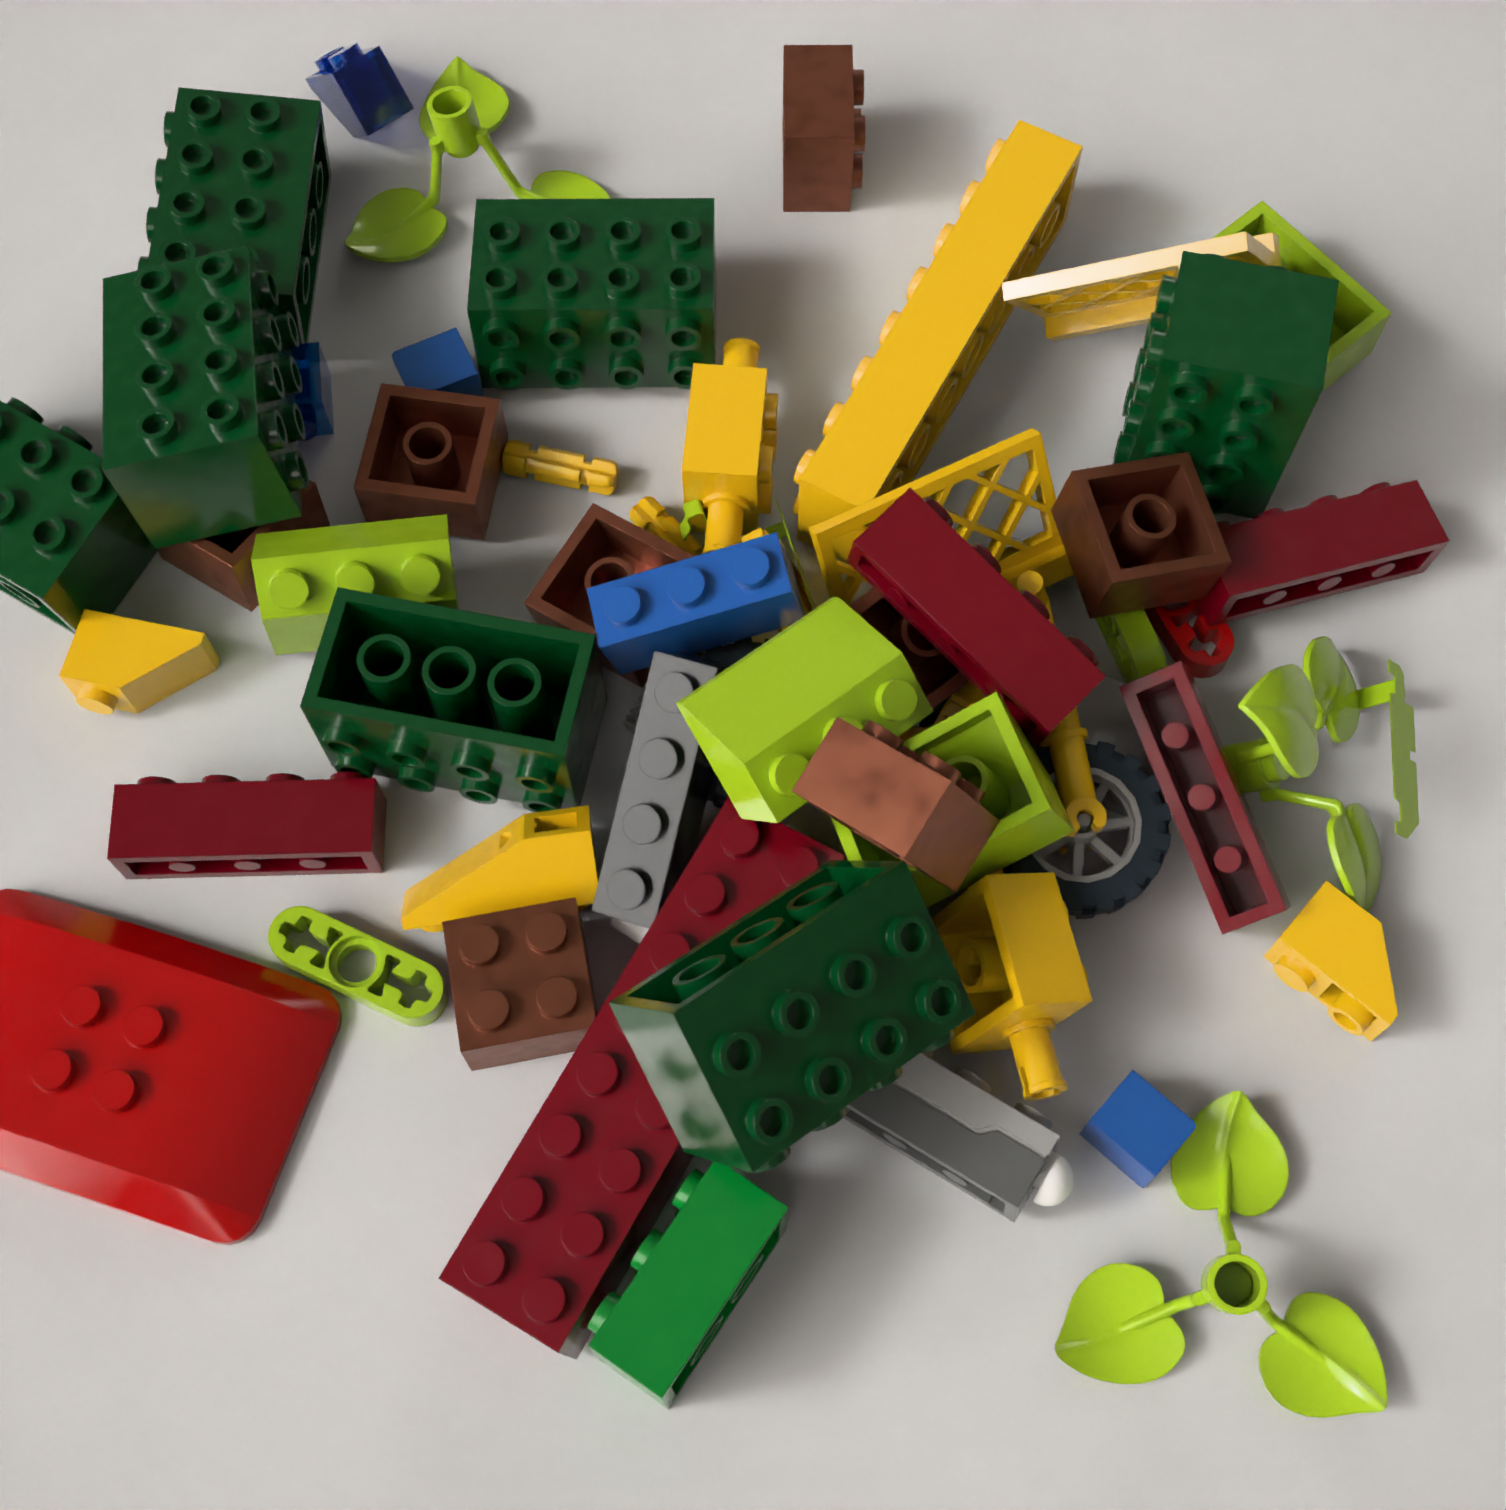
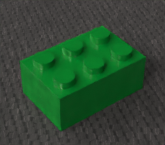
M714 1161L706 1173L695 1168L686 1178L672 1202V1205L678 1208L675 1213L676 1217L664 1234L657 1229H653L649 1233L630 1266L636 1269L634 1279L622 1296L612 1290L605 1297L587 1327L594 1332V1337L588 1346L597 1358L667 1409L670 1408L787 1230L788 1207L729 1166Z

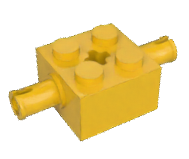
M733 338L724 343L723 365L693 363L682 462V484L684 503L700 500L707 515V522L703 514L689 519L692 526L690 532L705 533V545L702 554L741 543L742 535L745 536L756 530L755 527L759 525V514H771L773 496L772 470L773 462L776 461L778 426H776L778 393H767V368L758 367V360L761 354L760 345L747 338Z
M1003 869L993 874H986L979 881L968 886L963 894L932 918L976 1012L954 1029L955 1036L949 1043L952 1054L1012 1049L1023 1087L1024 1100L1036 1101L1062 1093L1061 1091L1068 1089L1066 1080L1062 1076L1050 1033L1055 1030L1056 1024L1092 1002L1093 999L1088 986L1087 972L1080 960L1069 923L1068 909L1062 900L1055 873L1004 874Z

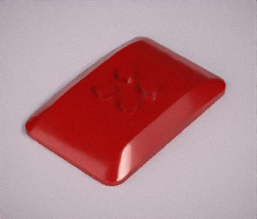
M7 888L0 890V1171L216 1244L232 1245L242 1242L256 1231L264 1217L339 1033L342 1021L340 1004L331 992L325 988L280 971L61 901L17 889Z

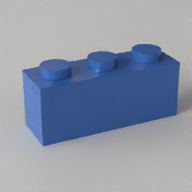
M777 532L586 588L599 648L620 675L651 666L654 651H682L694 654L790 626L805 616L792 563Z

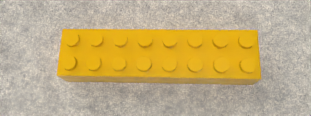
M1020 119L1007 140L999 138L995 142L986 162V175L981 183L973 180L969 184L961 201L959 209L961 215L956 224L946 223L942 228L934 246V260L929 268L920 266L915 272L907 290L906 299L908 302L901 313L895 310L890 313L879 337V344L881 346L874 358L866 355L861 360L852 379V394L845 404L839 401L835 403L823 427V436L825 438L817 451L808 449L804 453L796 468L793 481L799 485V493L793 505V513L798 515L797 540L814 547L809 532L810 527L908 484L915 479L1016 307L1004 301L1002 283L1034 276L1066 222L1083 146ZM853 530L831 540L835 557L849 564L847 558L853 541L862 532Z

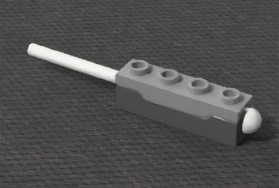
M613 917L610 922L611 927L639 944L649 929ZM932 1051L920 1053L901 1067V1076L890 1085L879 1090L867 1091L846 1106L848 1111L844 1119L1014 1223L1035 1188L1038 1189V1192L1033 1202L1041 1206L1058 1205L1065 1201L1073 1190V1169L1063 1156L1056 1153L1060 1135L1050 1130L1052 1122L1045 1115L1023 1103H1016L1014 1108L990 1094L992 1087L980 1076L962 1067H957L954 1072L948 1070L931 1059Z

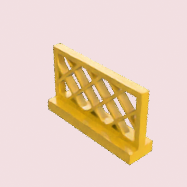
M1245 231L1002 283L1003 298L1007 303L1044 318L1046 339L1051 341L1146 324L1149 321L1151 312L1155 310L1163 274L1175 276L1183 250L1200 254L1212 253L1226 259L1263 266H1281L1279 238L1273 232L1251 236Z
M1030 428L810 527L809 532L829 597H839L847 605H850L861 582L869 583L851 565L836 560L831 540L853 530L863 533L870 526L868 523L875 521L910 487L922 499L930 496V498L937 501L943 507L953 485L966 479L977 482L979 485L963 516L946 508L944 509L949 513L953 522L958 523L955 531L966 541H968L973 530L992 538L987 550L999 562L1001 566L1000 574L1017 591L1018 577L1025 571L1038 572L1043 578L1045 587L1073 575L1051 512L1056 501V495L1042 434L1034 428ZM1026 452L1029 469L1018 490L1016 491L998 483L1008 461ZM993 490L1013 498L997 530L977 522ZM1034 492L1036 493L1037 500L1032 498ZM1027 505L1040 510L1044 531L1020 541L1011 536ZM841 573L847 575L844 583L841 577Z

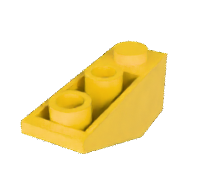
M589 805L523 814L407 889L404 895L401 914L403 930L421 928L426 932L443 931L442 922L574 897H576L579 911L585 909L589 904H593L600 875Z

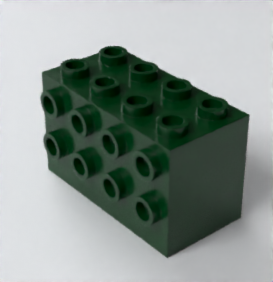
M178 87L175 110L166 111L164 117V142L166 147H168L166 159L158 158L155 167V186L159 195L158 206L149 207L147 212L146 233L148 242L151 243L149 257H140L137 270L248 245L260 270L268 268L273 275L279 296L278 307L281 313L289 311L294 318L299 335V347L292 349V357L296 362L306 363L332 176L321 101Z
M714 198L476 199L467 313L482 388H500L504 390L560 388L571 390L576 388L634 389L637 387H677L680 389H690L693 363L716 365L717 276Z
M248 245L103 278L102 471L155 549L302 516L301 489L309 487V478L303 456L298 451V441L305 440L306 438L303 417L298 405L295 403V394L302 393L303 390L299 368L292 357V349L299 347V335L292 314L289 311L281 313L278 307L279 296L271 271L268 268L260 270Z
M1183 250L1175 276L1163 274L1155 310L1150 314L1143 348L1140 347L1133 379L1129 382L1122 411L1125 421L1123 431H1120L1112 464L1189 452L1213 514L1227 513L1254 519L1257 515L1263 513L1323 390L1339 280L1289 271L1281 266H1263L1226 259L1217 254H1200Z
M11 397L7 404L0 401V591L75 634L84 609L108 614L114 613L158 550L151 544L102 471V457L91 452L93 446L84 437L67 426L60 425L56 431L42 424L44 419L39 413L24 402Z
M337 587L300 708L332 767L337 772H358L366 775L367 778H372L373 775L397 779L400 785L419 792H433L435 787L456 790L464 798L482 804H495L498 799L522 803L525 809L535 813L581 805L607 702V695L596 634Z
M830 860L609 1002L683 1151L751 1173L764 1172L782 1163L790 1155L791 1145L811 1131H820L839 1122L847 1114V1105L867 1091L879 1090L896 1081L902 1074L901 1067L920 1053L930 1052L946 1045L954 1038V1029L976 1013L905 861Z

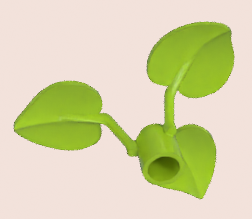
M456 56L431 88L419 115L420 128L424 136L429 139L432 151L430 191L428 196L424 198L419 191L403 187L380 192L360 210L354 221L351 233L344 240V243L352 253L378 262H403L428 253L437 246L448 229L445 215L439 210L434 209L440 201L443 153L447 152L454 158H466L473 155L478 150L479 145L484 148L518 199L611 198L602 187L591 179L567 170L543 172L534 179L531 191L524 188L491 141L489 135L499 128L508 117L510 102L507 93L495 81L480 74L462 58Z
M1321 636L1312 639L1308 644L1303 656L1302 669L1297 665L1288 664L1269 671L1249 690L1238 704V708L1254 721L1265 737L1223 745L1243 794L1259 791L1262 802L1278 800L1326 810L1331 815L1327 822L1326 832L1333 864L1347 896L1369 912L1381 880L1382 852L1376 829L1364 807L1359 803L1348 804L1344 807L1343 803L1338 799L1279 789L1278 786L1280 781L1287 780L1289 775L1299 779L1309 777L1314 772L1319 759L1318 730L1326 725L1330 737L1338 744L1351 739L1358 726L1360 703L1353 675L1332 640L1327 636Z
M1233 1091L1216 1099L1192 1119L1196 1124V1128L1172 1156L1170 1174L1177 1196L1185 1206L1202 1211L1217 1208V1220L1225 1245V1254L1213 1258L1205 1266L1201 1275V1290L1175 1298L1164 1303V1293L1160 1282L1144 1268L1127 1263H1113L1096 1269L1079 1284L1071 1298L1063 1326L1055 1343L1056 1355L1065 1364L1088 1377L1116 1384H1142L1166 1375L1176 1366L1184 1354L1185 1338L1171 1315L1197 1306H1203L1207 1303L1214 1309L1226 1314L1245 1315L1256 1311L1276 1331L1262 1343L1259 1349L1258 1366L1265 1388L1280 1405L1294 1413L1317 1418L1384 1411L1388 1404L1384 1366L1369 1331L1349 1306L1327 1294L1305 1292L1299 1294L1290 1302L1283 1320L1276 1315L1270 1303L1265 1299L1268 1291L1266 1274L1257 1261L1241 1254V1244L1237 1241L1231 1222V1211L1242 1216L1252 1217L1270 1210L1281 1199L1288 1185V1160L1279 1138L1257 1113L1243 1092Z

